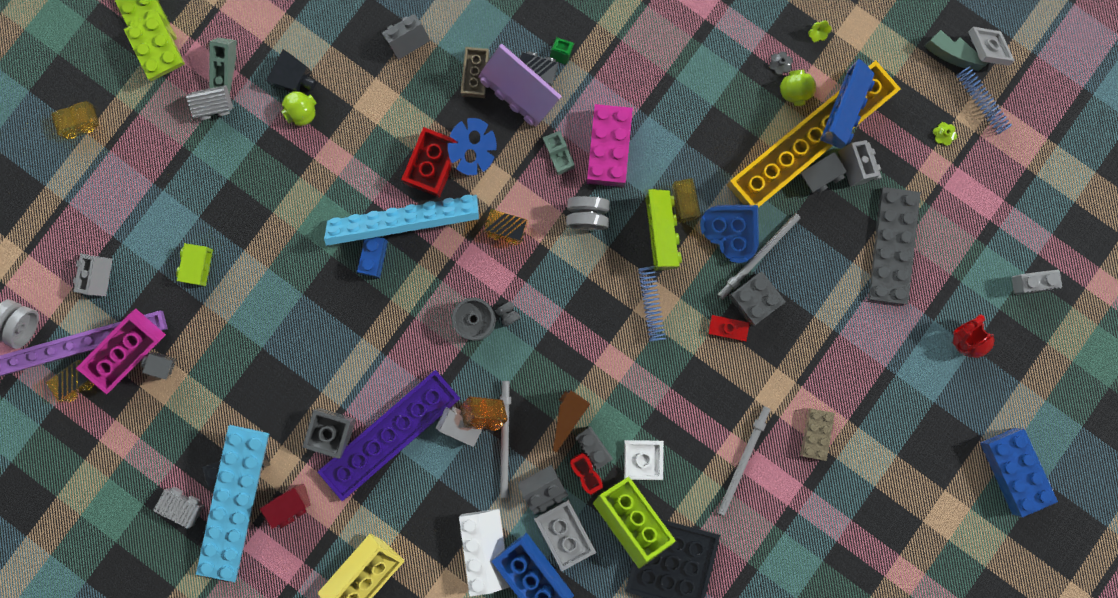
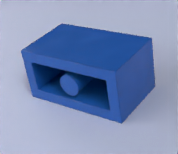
M379 237L364 239L357 270L359 274L380 278L388 244L387 240Z

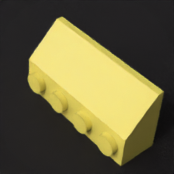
M370 533L320 589L318 595L320 598H373L403 564L404 559L383 540Z

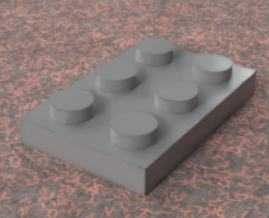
M569 499L534 518L561 571L596 553Z

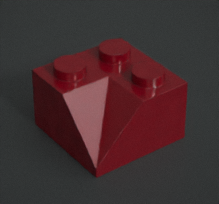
M304 483L293 487L260 508L272 529L276 527L281 529L294 522L295 516L299 518L307 513L306 508L311 506Z

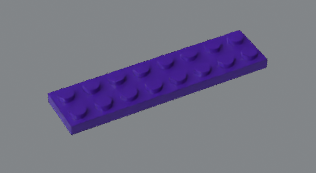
M434 370L345 448L340 459L334 457L318 471V474L339 499L344 501L440 418L446 407L451 408L461 398L439 372Z

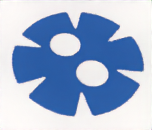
M468 118V130L462 121L453 128L450 137L458 143H448V154L452 163L461 159L456 168L458 171L466 175H477V163L483 172L492 164L494 156L488 153L487 150H496V138L493 131L484 135L488 127L486 122L477 118ZM472 131H478L480 134V141L477 144H472L469 141V134ZM469 149L474 150L476 153V159L472 163L465 160V152Z

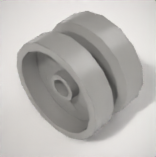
M588 196L568 198L567 209L573 213L567 215L566 226L580 230L608 229L609 218L602 214L609 211L610 201L604 198Z
M7 299L1 302L0 342H4L5 345L14 349L23 347L29 342L37 329L39 322L38 312L29 307L22 306L13 300Z

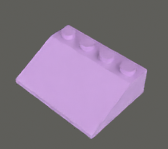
M503 44L498 47L479 75L480 82L485 87H490L494 90L495 95L499 99L508 102L514 112H519L524 116V120L529 125H534L535 127L562 97Z

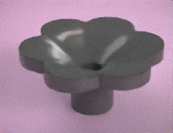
M781 51L779 54L771 56L769 67L777 75H781L783 72L788 73L791 70L793 60L785 52Z

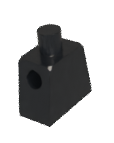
M284 49L266 79L271 86L288 92H301L303 88L312 91L316 86V81L310 78L311 70Z

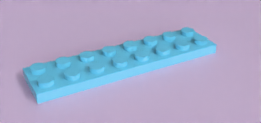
M464 195L461 198L455 199L446 198L438 202L428 201L421 205L411 204L403 208H389L386 211L380 212L371 211L363 215L353 214L346 218H332L327 221L324 237L325 244L327 246L479 219L477 195Z
M234 425L228 426L196 575L230 582L237 580L270 433Z

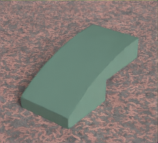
M557 131L543 137L557 174L560 175L575 169V164L561 132Z

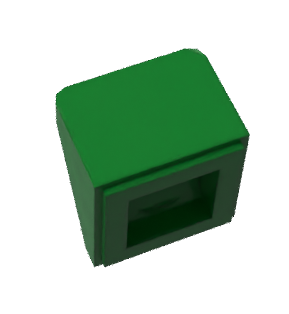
M556 37L550 57L555 59L556 62L567 65L574 43Z

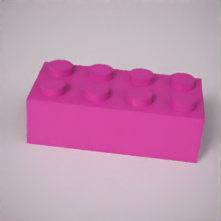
M595 104L587 184L625 187L633 108Z
M135 309L76 369L104 393L108 394L166 334Z

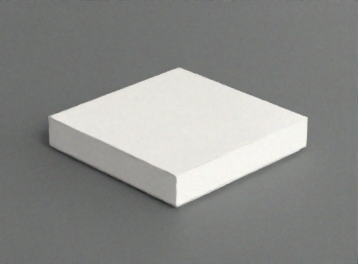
M624 440V479L630 477L631 480H663V441Z

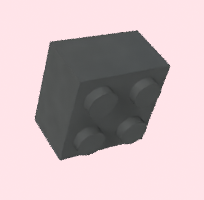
M762 271L728 296L746 321L750 323V326L758 324L786 302Z

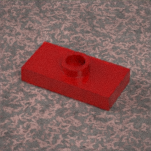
M711 315L708 334L746 342L750 323Z

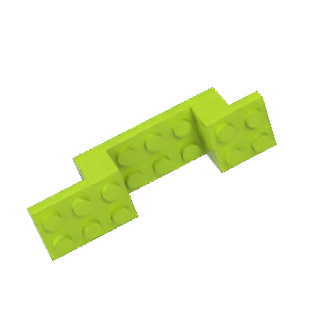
M115 0L128 26L124 31L148 80L153 81L185 65L174 42L177 37L158 0Z

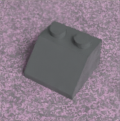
M322 408L314 409L302 448L340 459L351 438L356 419Z

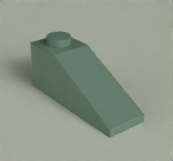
M218 37L210 41L209 89L227 85L230 95L236 63L237 40Z

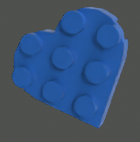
M758 205L713 206L706 210L701 217V233L711 243L719 244L721 252L731 262H747L756 254L759 245Z

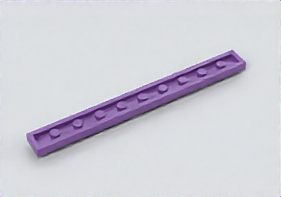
M160 310L144 315L161 331L168 329L163 311ZM121 322L0 355V376L92 351Z

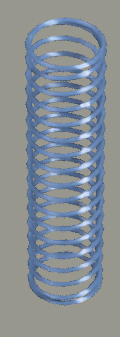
M969 66L968 68L957 74L956 78L963 76L959 80V82L965 80L962 83V85L967 84L964 87V89L972 86L967 90V92L974 90L969 94V96L976 94L972 98V100L979 97L974 102L977 103L981 101L977 105V107L985 104L979 110H983L986 107H988L986 110L982 112V114L990 111L987 115H985L984 118L994 114L987 120L990 121L996 118L990 123V125L999 121L996 125L992 127V129L1003 124L995 130V132L1001 130L996 134L998 135L1010 126H1012V124L1010 123L1004 126L1006 123L1009 122V120L1002 122L1007 117L1004 116L1000 118L1004 114L1003 112L996 115L1001 111V109H998L995 112H993L995 109L999 107V105L991 108L996 102L987 105L994 99L991 98L985 101L991 96V94L982 98L985 94L989 92L985 91L984 93L980 94L983 90L986 89V87L976 91L983 85V83L973 88L981 81L978 80L975 83L971 84L974 80L978 78V76H976L973 79L969 80L976 73H973L964 78L971 71H973V69L967 71L969 68H971V66Z
M645 267V268H640V269H638V271H639L638 273H639V274H642V275L639 276V278H644V279H641V280L639 281V282L643 283V284H641L640 286H641V287H645V288L641 289V291H647V292L642 293V296H646V297L642 298V300H649V301L643 302L644 305H647V306L644 307V309H650V310H646L644 313H652V314H649V315H646V316H645L646 318H651V319L646 320V322H653V323L647 324L648 327H652V328L647 329V331H654V332L649 333L648 335H650V336H652V335H657V336L650 337V338H649V342L666 339V338H655V337L663 336V335H665V333H662V334H653V333H656V332L664 331L665 329L650 330V329H654V328H658V327L664 326V325H651V324L663 322V320L649 321V320H653V319H657V318L663 317V316H650V315L662 313V311L648 312V311H651V310L660 309L661 307L646 308V307H649V306H653V305L660 304V302H658V303H647V302H650V301L659 300L660 298L645 299V298H648V297H652V296L659 295V294H646V293H649V292L658 291V289H654V290H644V289L651 288V287H655V286H658V285L642 286V285H645V284H648V283L657 282V280H655V281H643V280H646V279L655 278L656 276L641 277V276H644V275H647V274L655 273V272H645V273H641L642 271L651 270V269H654L655 267Z

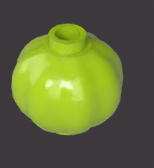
M805 70L791 71L789 76L784 77L781 82V95L785 100L794 103V106L806 105L805 101L811 99L816 92V81L810 74H805Z
M291 92L282 101L284 109L281 110V113L289 124L294 121L296 126H304L314 119V105L317 103L311 94L307 96L302 92Z

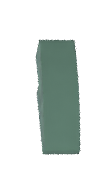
M942 30L924 46L944 61L965 69L971 66L970 70L979 71L988 64V62H982L978 57V53L962 38H958L954 42Z

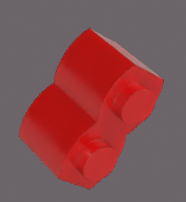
M581 452L570 459L571 467L575 474L580 477L581 484L587 493L591 495L603 488L600 476L593 470L591 461L585 453Z

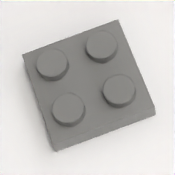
M972 27L968 31L971 42L975 46L978 57L982 62L1010 66L1015 61L1001 31Z

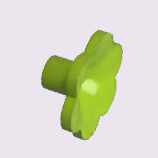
M826 20L820 23L816 22L808 32V35L813 42L825 40L832 28Z
M942 122L933 130L935 142L938 144L942 143L948 146L957 138L955 127L952 124L948 125Z

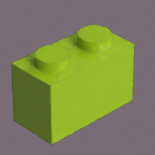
M184 243V247L180 251V266L176 270L177 281L206 286L213 249Z

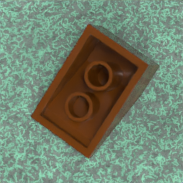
M572 390L569 393L565 391L559 399L562 403L559 407L553 447L554 452L558 451L590 405L589 402Z

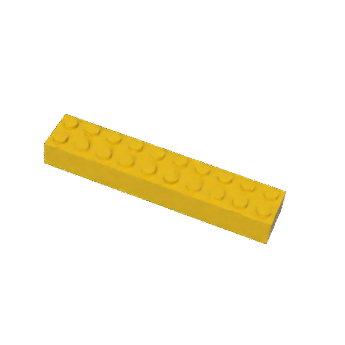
M876 60L868 66L875 73L872 79L875 83L872 90L866 94L865 98L868 100L864 109H860L858 115L861 118L858 125L901 90ZM839 91L729 181L727 186L743 205H758L759 208L833 146L820 141V138Z

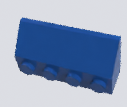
M858 59L847 71L820 138V141L840 149L846 144H850L854 135L851 133L852 129L858 125L861 118L858 115L860 109H864L868 100L865 98L866 94L872 90L875 83L872 80L875 73L862 60Z
M527 532L491 561L518 598L574 597V594Z

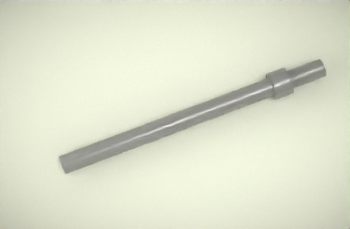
M795 213L734 277H731L726 282L727 285L717 295L723 300L732 289L735 290L740 285L739 282L801 217Z
M502 381V396H500V404H502L500 498H508L510 381Z
M763 406L758 420H755L753 424V432L718 510V513L725 516L759 435L766 427L765 422L771 410L768 407Z

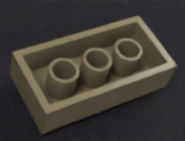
M465 47L461 84L462 96L485 98L486 87L480 82L479 75L489 61V49Z
M808 408L800 456L827 461L835 413Z

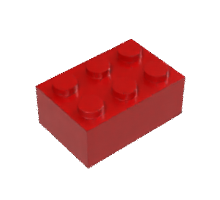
M423 127L401 180L406 185L440 198L454 164L449 158L448 143L458 142L451 137Z

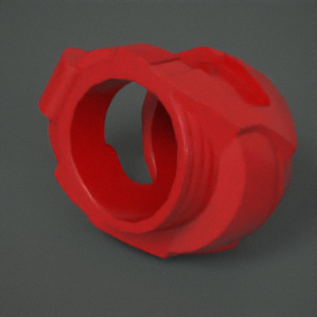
M982 314L953 331L952 343L957 351L966 357L980 358L988 354L994 347V334L987 333L984 330L983 322L986 319Z

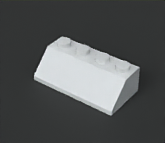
M500 509L461 514L459 521L469 595L490 594L509 588V584L491 562L505 550Z

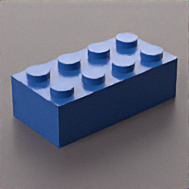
M1013 428L980 442L1012 515L1024 517L1058 502L1025 429Z

